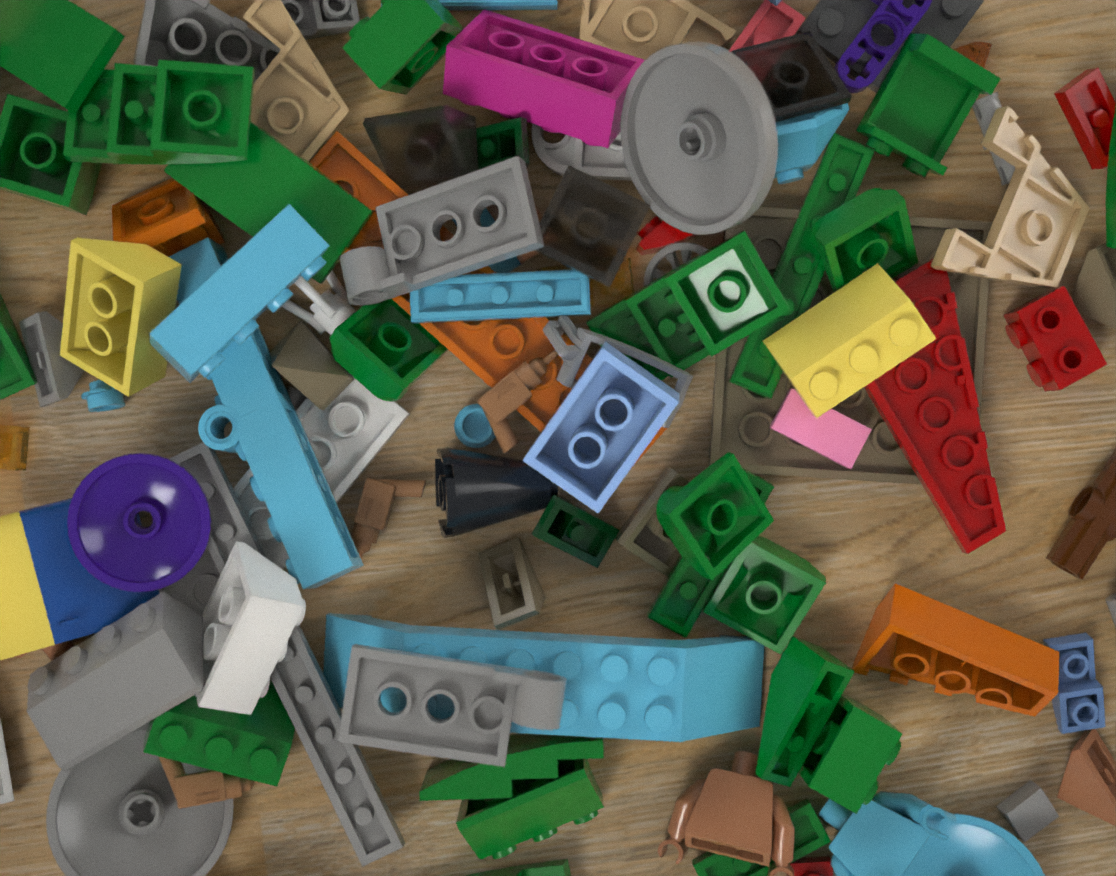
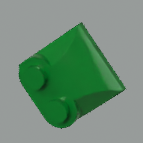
M872 188L822 216L815 223L810 234L811 245L821 255L833 292L877 263L891 279L919 263L906 201L895 189Z
M392 299L376 304L363 305L336 327L329 338L335 360L374 396L390 402L401 399L407 390L448 351L419 323H412L411 316Z
M727 452L686 486L676 485L665 490L656 506L657 519L680 555L701 576L711 581L774 521L737 458L730 452Z
M758 536L729 564L703 608V612L771 650L782 654L825 586L826 576L802 557L765 537Z

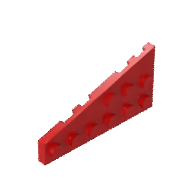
M933 259L894 282L911 300L937 339L864 388L962 553L969 554L1006 532V526L996 480L992 477L986 451L988 444L978 415L977 408L979 403L965 338L961 337L956 314L958 306L955 293L951 291L947 271L932 268Z

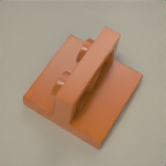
M173 178L112 205L113 241L146 244L168 257L207 237L219 245L225 242L224 235L205 202Z

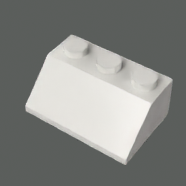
M236 541L202 614L203 690L196 694L198 707L251 715L259 698H263L268 691L270 675L276 663L281 662L285 657L288 639L294 627L301 624L305 615L306 603L302 599L296 578L243 542Z

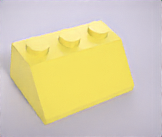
M87 238L71 240L60 356L128 397L164 378L167 360L150 344L149 333L176 308L182 264L146 244Z
M877 263L764 339L763 343L814 417L818 418L937 338L911 300Z

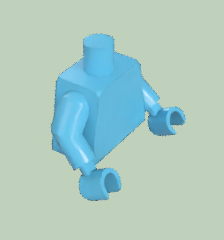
M884 791L875 794L869 804H862L857 814L831 799H828L818 814L819 817L839 831L828 847L833 853L831 866L836 876H903L930 835L943 840L949 838L939 830L941 820L944 818L954 822L957 820L954 814L941 808L933 807L912 794Z

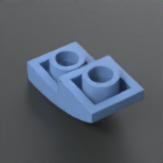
M1087 633L1043 639L1045 646L1059 651L1058 694L1052 699L1059 731L1065 734L1106 727L1103 686L1096 680L1093 638Z

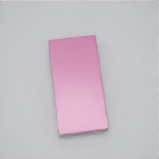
M790 388L769 427L847 469H852L872 430L833 409L828 410L818 418L814 417L793 388Z

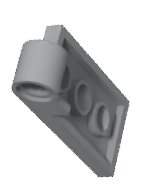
M516 156L375 207L384 249L375 246L352 249L341 255L340 262L348 302L352 305H371L544 247L525 161ZM490 205H497L499 214L495 223L488 227H482L480 217L483 210ZM450 219H455L457 222L455 235L448 241H442L440 238L442 225Z
M354 644L351 648L338 742L505 767L511 722L541 730L560 728L567 679L560 675L541 671ZM389 687L399 688L406 695V707L399 712L386 710L381 704V692ZM443 694L451 698L455 706L454 713L446 719L433 717L427 705L428 700L432 696Z

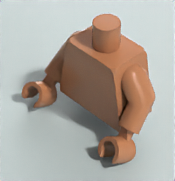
M746 751L735 752L731 771L711 768L707 778L697 779L676 799L667 829L670 836L662 841L658 847V854L661 858L667 851V845L672 844L679 851L676 864H679L686 857L688 847L768 866V876H774L777 872L781 871L789 876H795L794 869L789 864L794 859L795 827L784 800L780 796L773 794V782L757 778L755 774L758 760L757 755Z

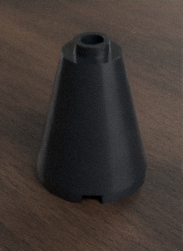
M437 448L436 452L440 459H435L436 507H440L441 511H446V519L438 520L439 528L444 538L455 537L546 509L553 495L558 494V485L522 460L453 448Z

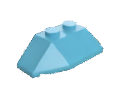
M848 101L774 117L778 139V158L774 178H777L778 184L791 183L804 178L803 172L808 171L815 164L848 113Z

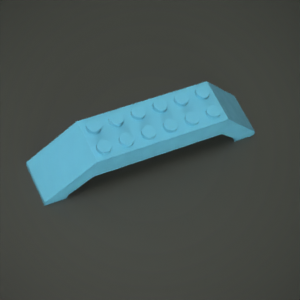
M326 614L323 674L339 707L342 709L351 648L354 644L547 672L563 676L567 679L559 729H534L511 722L510 733L683 742L760 727L764 645L748 636L720 635V637L670 640L419 626L373 618L372 615ZM389 687L381 692V704L386 710L399 712L406 707V695L399 688ZM437 694L428 700V710L437 719H446L455 711L453 701L446 695Z

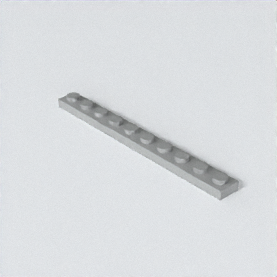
M202 442L169 458L193 475L207 497L211 511V532L207 549L220 575L236 541L246 543L266 557L215 450ZM300 625L295 626L288 639L285 657L281 662L276 663L270 678L363 867L403 848L405 841L359 746L338 742L342 711Z

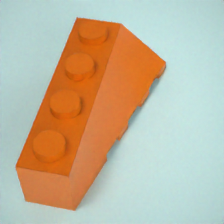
M895 583L874 612L852 665V670L855 671L854 673L866 676L869 669L890 674V682L907 685L909 679L935 685V693L947 696L960 693L975 695L976 703L1035 717L1058 694L1059 651Z

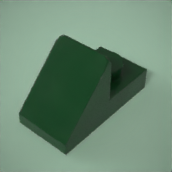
M519 117L452 134L455 178L516 156L525 161L526 168L530 164L526 118Z
M553 495L532 535L598 568L617 536L619 529L579 508L562 496Z

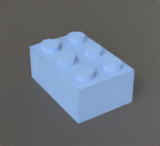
M605 341L529 448L522 461L596 513H599L678 405L679 393Z

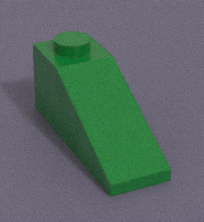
M792 636L771 674L755 773L760 779L791 787L855 672L821 646Z

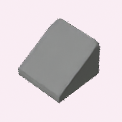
M1032 780L996 806L1024 843L1059 817L1044 791Z

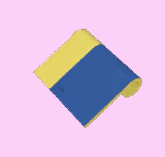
M72 498L0 516V660L97 633L105 626L114 623L139 605L160 594L159 589L147 592H130L111 587L96 579L83 567L72 549L68 535L67 519ZM138 513V515H137V521H138V523H139L140 525H142L141 520H140V516H139V513Z

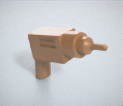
M556 350L552 351L543 360L534 359L529 364L526 361L523 362L477 400L488 419L503 454L518 443L507 417L532 397L531 391L542 382L540 377L546 373V365L558 356Z
M366 478L351 537L355 538L354 544L361 559L363 554L370 551L371 544L377 543L380 530L387 528L395 497H422L426 480Z
M159 757L179 809L242 797V792L250 791L254 784L261 783L214 770L186 774L181 762Z

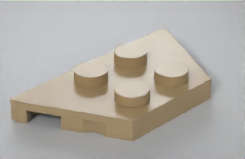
M582 0L580 40L644 60L660 49L685 42H708L723 47L731 42L736 33V30L687 0Z

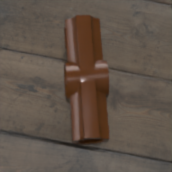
M1116 449L1093 485L1085 487L1074 499L1069 509V517L1071 519L1046 557L1052 564L1078 579L1083 580L1106 542L1116 538Z

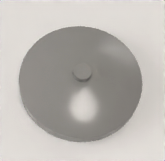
M700 41L685 42L667 46L650 55L636 70L628 85L620 122L624 159L637 191L659 218L674 228L687 233L699 235L714 234L743 223L758 210L765 200L772 185L777 165V129L772 108L763 87L742 60L730 51L712 43Z
M148 722L66 771L60 770L53 784L47 805L46 826L48 841L52 854L65 876H205L219 859L228 841L233 821V798L179 809L159 757L143 753L144 737L149 725ZM181 762L186 774L210 770Z

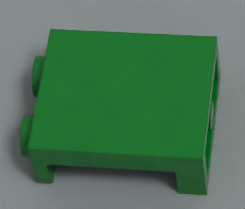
M910 33L856 131L869 138L865 146L875 149V152L888 158L893 152L905 159L901 166L922 178H925L928 172L943 176L947 167L940 164L976 99L979 94L992 95L1001 78L929 34Z

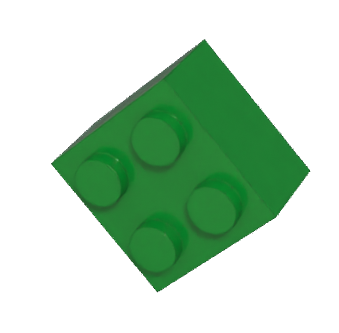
M381 0L382 6L371 18L365 17L354 25L349 32L351 39L342 48L379 89L407 95L446 55L447 44L464 29L439 0Z
M7 94L0 117V189L87 216L102 163L67 161L63 156L67 111Z
M842 694L798 773L808 787L857 814L862 804H869L875 796L879 784L876 779L885 764H892L901 749V741L899 739L902 733L882 715Z

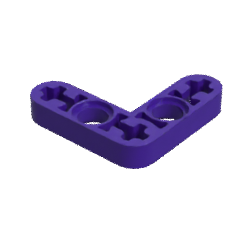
M871 0L879 6L834 67V79L838 87L847 93L864 91L879 75L929 9L932 0H915L916 4L911 5L909 9L902 5L903 0ZM877 24L888 25L894 32L893 44L886 47L877 45L871 37L872 27ZM866 51L872 56L861 71L862 75L866 78L858 76L853 81L847 76L850 68L845 63L853 66Z

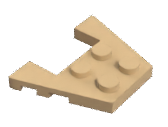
M255 0L242 17L279 47L280 52L253 85L250 121L267 131L298 156L309 161L347 115L349 109L282 1Z
M1009 106L997 108L981 145L1013 165L1015 171L984 244L958 228L946 229L931 267L936 270L1045 289L1058 288L1090 208L1058 167L1051 168L1039 153L1042 146L1032 134L1025 135L1015 121L1019 117L1015 111Z

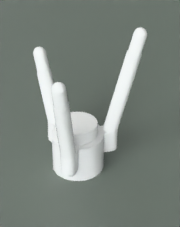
M333 270L326 279L334 290L335 295L329 290L320 295L301 276L294 284L313 301L310 309L315 314H311L290 300L281 307L311 324L320 334L327 331L332 335L336 327L356 312L351 306L352 304L348 302L346 290Z

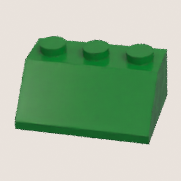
M270 679L266 695L263 698H259L251 715L198 707L196 694L149 722L144 737L143 753L277 787L292 745L295 727Z
M587 759L558 760V778L515 779L512 798L461 800L456 824L460 833L480 860L491 855L493 859H500L513 853L517 849L516 844L531 838L534 842L548 839L558 832L557 827L571 821L578 825L592 820L599 814L598 810L604 808L603 796Z

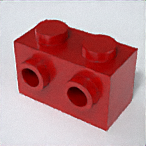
M1065 286L1048 290L1003 315L1008 323L1005 326L1008 338L1016 348L1022 349L1029 362L1026 368L1030 378L1038 387H1043L1045 392L1062 390L1107 365Z

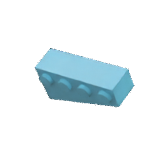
M289 204L149 333L150 344L189 383L199 374L206 378L225 360L221 353L233 341L241 345L259 328L260 325L255 320L269 308L275 313L292 297L293 293L288 288L301 276L306 281H309L327 263L321 256L325 254L329 244Z

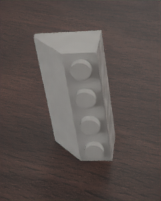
M162 592L30 674L27 713L59 768L65 771L203 690L202 615L167 593Z

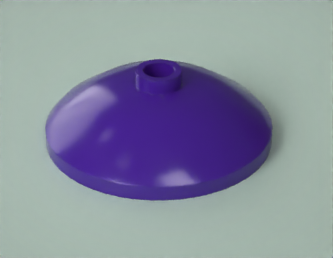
M145 453L127 454L102 463L82 480L69 506L67 519L68 535L77 559L96 579L124 591H153L177 582L198 563L209 541L211 511L202 487L184 467L158 455ZM140 511H147L152 515L153 522L151 526L144 527L138 523L137 515Z

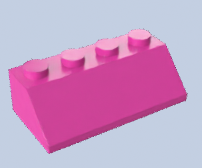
M484 9L446 46L443 94L457 98L466 105H478L499 112L505 118H526L527 122L538 125L545 131L560 132L581 139L590 146L609 148L621 132V113L628 85L636 70L645 60Z

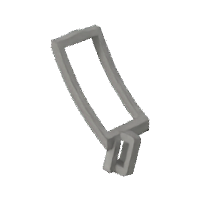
M561 315L557 321H548L543 328V332L564 361L556 380L566 387L573 388L577 382L575 377L590 342L603 345L606 341L621 353L643 361L678 378L674 390L679 393V403L662 425L663 428L670 427L684 401L687 389L693 378L692 375L633 346L580 327L577 329L568 316ZM565 332L575 345H566L561 337L562 334Z

